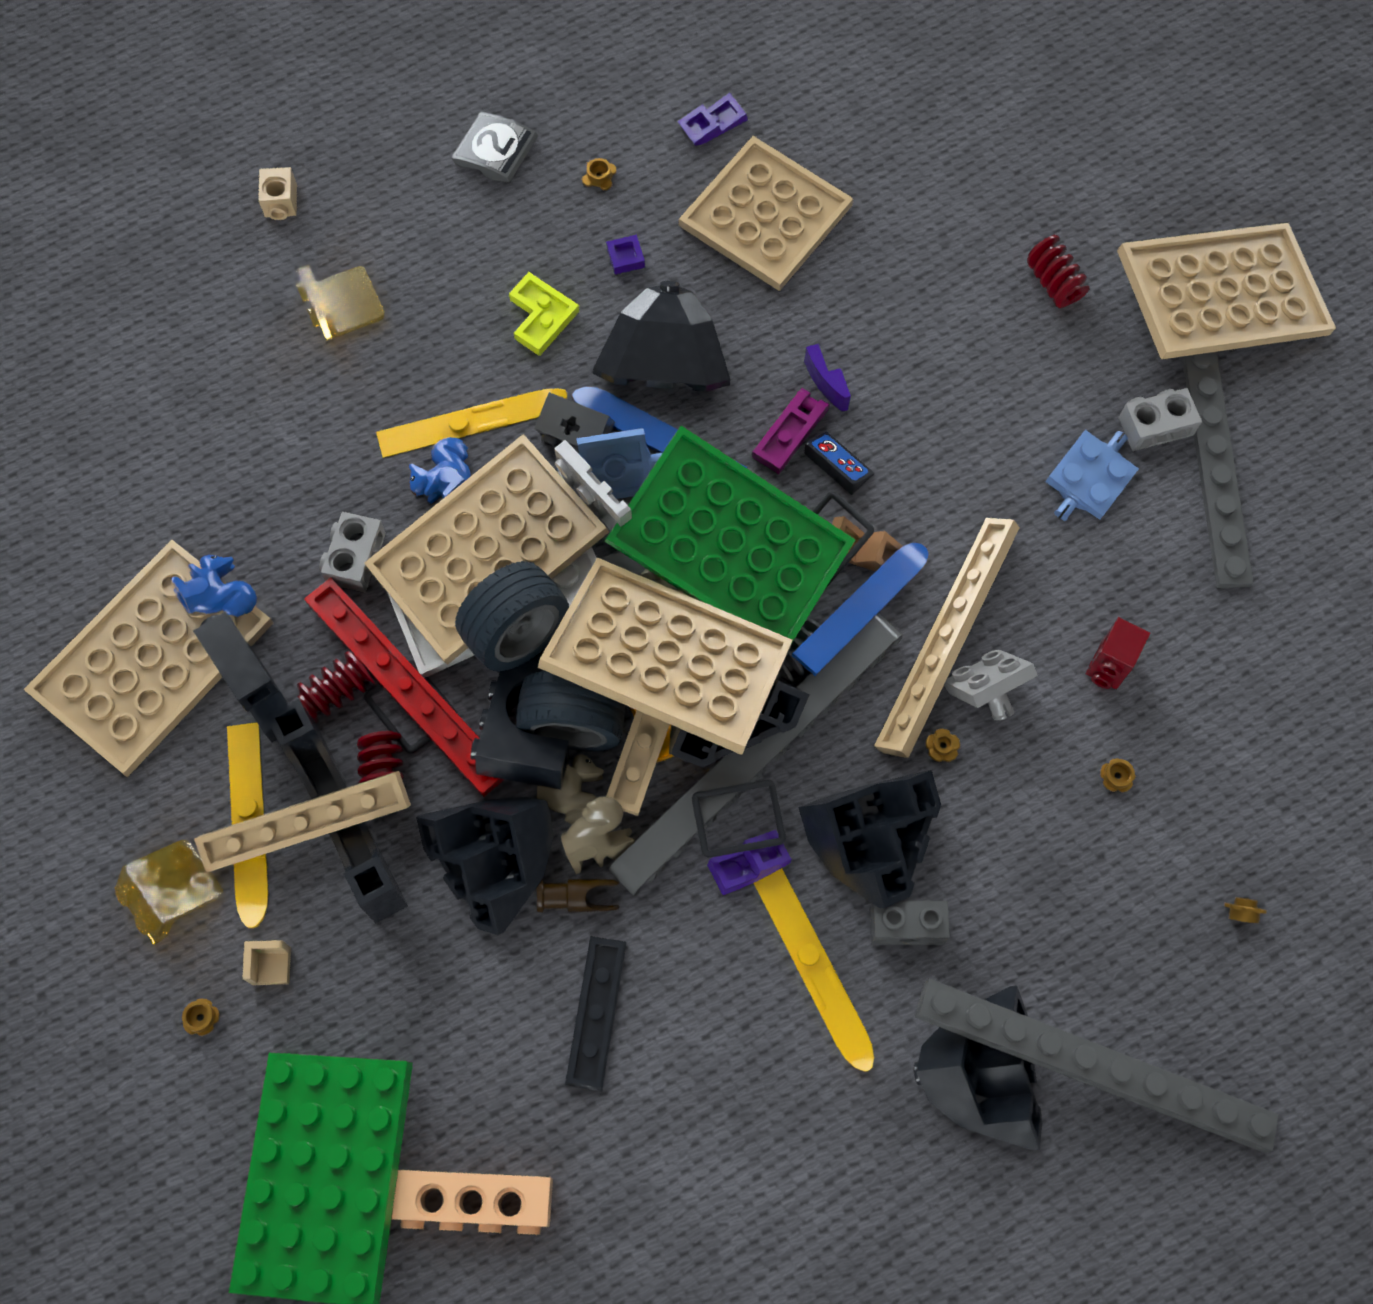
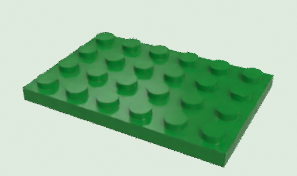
M683 426L679 427L628 506L631 509L632 518L623 526L616 523L605 540L607 544L687 596L792 640L795 639L855 542L854 538Z
M269 1052L229 1293L329 1304H380L413 1067L412 1062Z

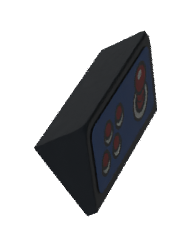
M827 431L805 444L804 454L851 495L874 475L870 468Z

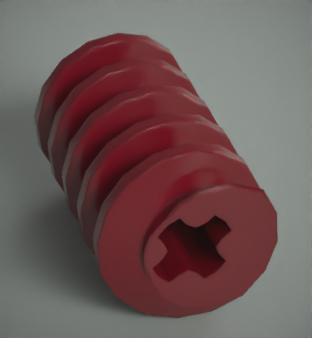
M1052 235L1033 247L1028 255L1027 264L1031 269H1034L1033 272L1036 278H1039L1042 287L1047 289L1049 297L1054 298L1055 306L1063 308L1083 298L1090 290V286H1082L1087 280V276L1085 274L1075 276L1079 272L1080 266L1078 264L1070 265L1073 261V256L1071 254L1064 255L1067 250L1066 246L1063 244L1056 246L1060 241V237Z
M349 651L344 653L347 664L342 663L338 659L332 661L334 672L325 666L321 668L322 680L313 674L310 675V688L301 682L297 684L299 692L297 697L316 724L319 723L318 711L327 717L331 715L330 703L339 709L343 707L342 695L351 701L354 700L352 688L355 687L362 693L366 692L364 680L367 679L376 685L357 656Z
M379 731L364 735L358 739L357 747L361 751L357 755V760L362 764L358 768V775L362 777L358 784L394 773L393 768L403 765L402 759L393 758L394 754L403 751V747L392 744V741L402 738L401 734L393 731ZM400 773L401 778L403 779V778H404V774H403V773Z

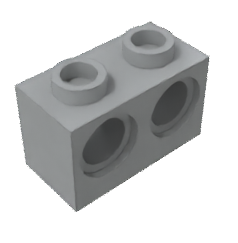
M1188 388L1177 391L1167 389L1160 392L1157 396L1146 399L1144 397L1134 398L1125 404L1119 416L1132 451L1193 436L1202 423ZM1169 411L1176 413L1178 416L1172 415ZM1138 419H1142L1148 424H1143Z
M347 512L341 513L339 521L335 522L331 528V544L328 553L324 552L320 560L319 570L325 581L331 577L339 587L366 593L372 572L364 563L381 549L386 534L381 520ZM354 534H363V536L356 541L349 540L351 536H353ZM346 563L353 564L349 570L339 571L342 565Z

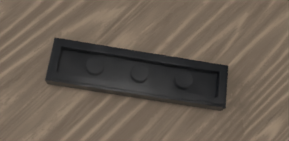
M590 936L565 1086L603 1091L627 945L626 941Z

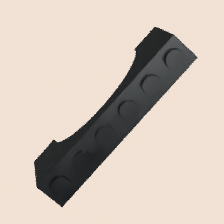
M299 698L265 715L280 747L295 768L311 799L348 788L317 724ZM366 822L329 833L344 866V876L360 908L375 924L408 906Z

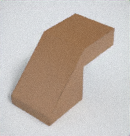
M845 516L834 517L832 524L855 539L850 548L851 550L865 533ZM886 531L874 532L849 563L877 571L903 546Z

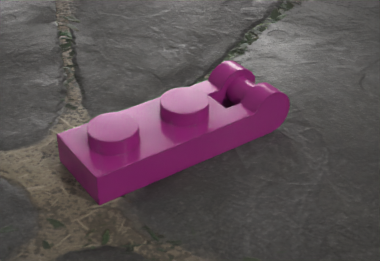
M801 388L752 451V458L780 474L818 422L827 413L830 404L823 400H815L810 397V392ZM805 408L810 411L809 415L802 412L801 409Z

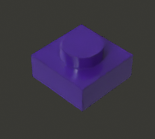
M637 234L606 242L615 275L645 268V259Z

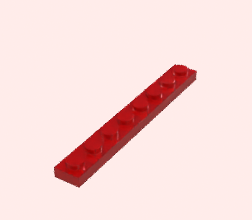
M331 577L304 598L307 605L348 650L357 656L370 674L483 797L505 780L477 775L476 761L471 759V748L474 739L480 738Z

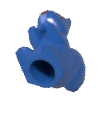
M447 437L438 441L431 451L432 461L436 466L429 471L414 464L409 465L411 470L410 489L414 495L425 494L429 496L428 502L432 504L441 496L444 499L471 477L470 469L464 462L468 457V447L463 441L453 437Z
M205 555L200 559L201 569L194 564L188 565L191 571V580L184 582L179 577L171 578L175 589H173L174 593L188 614L193 612L212 614L223 610L229 616L239 617L253 610L257 603V596L250 584L244 581H232L224 584L221 580L222 577L235 568L232 564L234 561L233 557L223 558L216 555Z

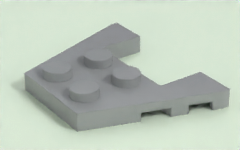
M566 440L554 448L557 459L554 463L559 470V475L570 487L576 490L583 502L606 526L609 533L616 523L623 526L632 518L629 506L623 500L619 503L612 494V488L605 481L601 483L591 472L593 470L592 467Z

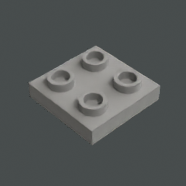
M994 650L986 653L978 663L956 669L952 673L953 676L946 679L944 686L950 695L976 708L988 703L992 718L994 720H1003L1007 718L1005 715L1006 711L1008 716L1014 714V709L1011 706L1007 692L1038 675L1033 663L1002 650Z

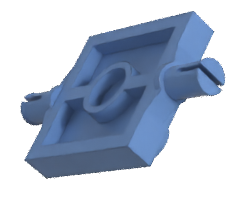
M643 428L577 438L579 455L592 467L593 470L591 472L601 483L605 481L612 488V494L616 499L634 496L662 454H650L646 446Z
M1084 430L1045 481L1059 491L1063 499H1065L1054 512L1057 517L1060 516L1065 508L1067 510L1060 518L1063 521L1068 519L1075 508L1086 510L1098 519L1104 516L1139 469L1118 452L1128 440L1126 434L1117 443L1116 441L1123 434V432L1117 431L1107 444L1100 441L1087 430Z

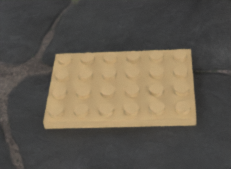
M1289 223L1122 243L1117 250L1161 360L1329 336L1336 329Z
M523 434L364 564L448 665L468 649L456 630L455 618L462 602L484 578L511 563L528 561L536 564L553 579L608 534L609 531Z
M173 540L23 689L126 777L144 761L222 678V675L193 630L200 627L201 623L208 617L220 615L224 611L212 614L199 612L188 614L174 593L173 589H175L171 578L179 577L184 582L191 580V571L188 565L194 564L201 569L200 561ZM256 606L248 614L239 617L230 615V618L250 646L273 624L271 618Z
M597 558L543 652L538 668L742 755L793 640Z

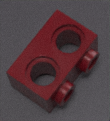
M1118 617L1102 639L1093 657L1094 660L1091 661L1085 674L1092 677V682L1097 686L1105 689L1112 687L1117 690L1134 668L1150 632Z

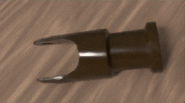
M569 879L567 883H545L544 880H541L537 886V912H543L544 909L567 908L568 912L619 909L618 905H595L587 900L586 893L597 886L619 885V881L612 879Z

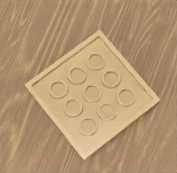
M752 136L679 218V227L780 291L852 207L853 198Z

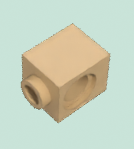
M291 167L259 169V203L265 217L283 220L287 216H296L297 183Z

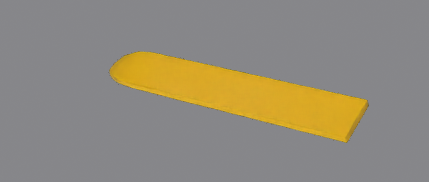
M558 388L533 391L378 431L376 434L382 457L385 458L435 445L438 441L447 437L462 438L538 418L549 392L565 399L568 398L567 392L564 389Z
M257 722L227 726L232 825L264 815L260 735ZM266 854L234 864L237 911L241 921L248 928H256L264 920L268 907Z
M781 868L754 882V885L839 1051L854 1068L863 1072L869 1071L873 1068L874 1054L867 1031Z

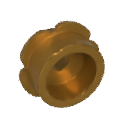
M938 729L935 731V734H930L927 737L925 746L933 760L937 762H951L958 756L957 750L960 749V740L956 735L950 734L949 730ZM940 743H945L946 748H941Z
M1112 759L1109 764L1105 763L1102 766L1100 776L1104 780L1103 785L1112 792L1117 790L1126 792L1133 786L1132 781L1135 779V771L1128 761ZM1115 773H1119L1121 778H1115Z
M198 999L191 1002L182 1013L183 1027L191 1035L195 1033L199 1036L209 1034L213 1031L214 1024L219 1020L217 1007H213L212 1002L207 999ZM200 1014L204 1015V1019L202 1021H198L197 1019L198 1015Z

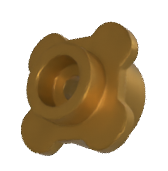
M603 158L593 159L587 163V174L582 177V182L587 187L593 185L600 187L602 190H608L612 187L611 179L616 174V167Z
M1235 897L1234 904H1224V907L1230 908L1229 919L1259 924L1260 913L1267 914V910L1257 907V900Z

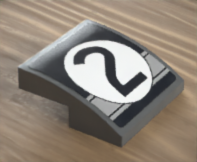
M480 112L451 158L456 165L463 168L481 170L482 174L489 179L510 182L538 138V134L536 131L518 122Z

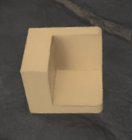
M281 940L245 941L243 980L251 985L289 984L291 947Z

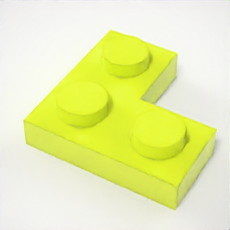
M530 272L509 293L510 301L530 314L514 332V338L539 356L542 355L579 313V305Z

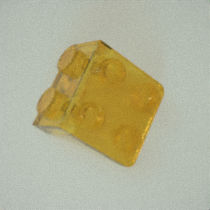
M309 265L297 269L301 282L296 283L297 289L303 302L310 301L312 307L308 308L307 312L314 328L321 326L326 340L333 339L384 318V310L364 267L357 266L317 282Z
M184 839L124 865L115 886V894L122 906L128 907L135 917V924L138 930L143 935H147L153 945L168 936L175 920L219 899L223 893V888L211 872L206 873L202 859L188 840Z

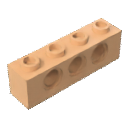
M398 1170L392 1219L401 1220L400 1228L424 1229V1221L440 1222L439 1230L463 1231V1223L479 1224L478 1232L501 1233L502 1225H516L517 1234L540 1235L541 1227H550L553 1178ZM438 1189L444 1198L443 1205L437 1212L431 1213L425 1206V1197L430 1191ZM477 1191L482 1197V1207L477 1213L470 1215L464 1210L463 1200L469 1192ZM516 1193L521 1199V1209L516 1215L509 1217L503 1213L501 1203L507 1194Z

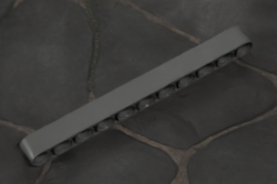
M878 613L816 676L811 673L796 687L810 694L796 728L765 738L761 743L745 749L742 755L733 752L724 756L615 860L609 868V872L634 897L641 893L639 889L647 881L651 883L667 868L665 864L673 856L677 858L692 843L690 839L698 833L692 804L694 793L757 781L767 771L765 767L773 759L777 761L791 748L789 744L797 736L801 738L816 724L814 720L821 713L825 715L839 701L838 697L845 690L849 692L863 678V672L869 667L873 669L887 655L885 653L892 644L896 646L901 641L903 634ZM741 792L699 799L705 830L717 819L715 815L724 807L728 809L742 795Z

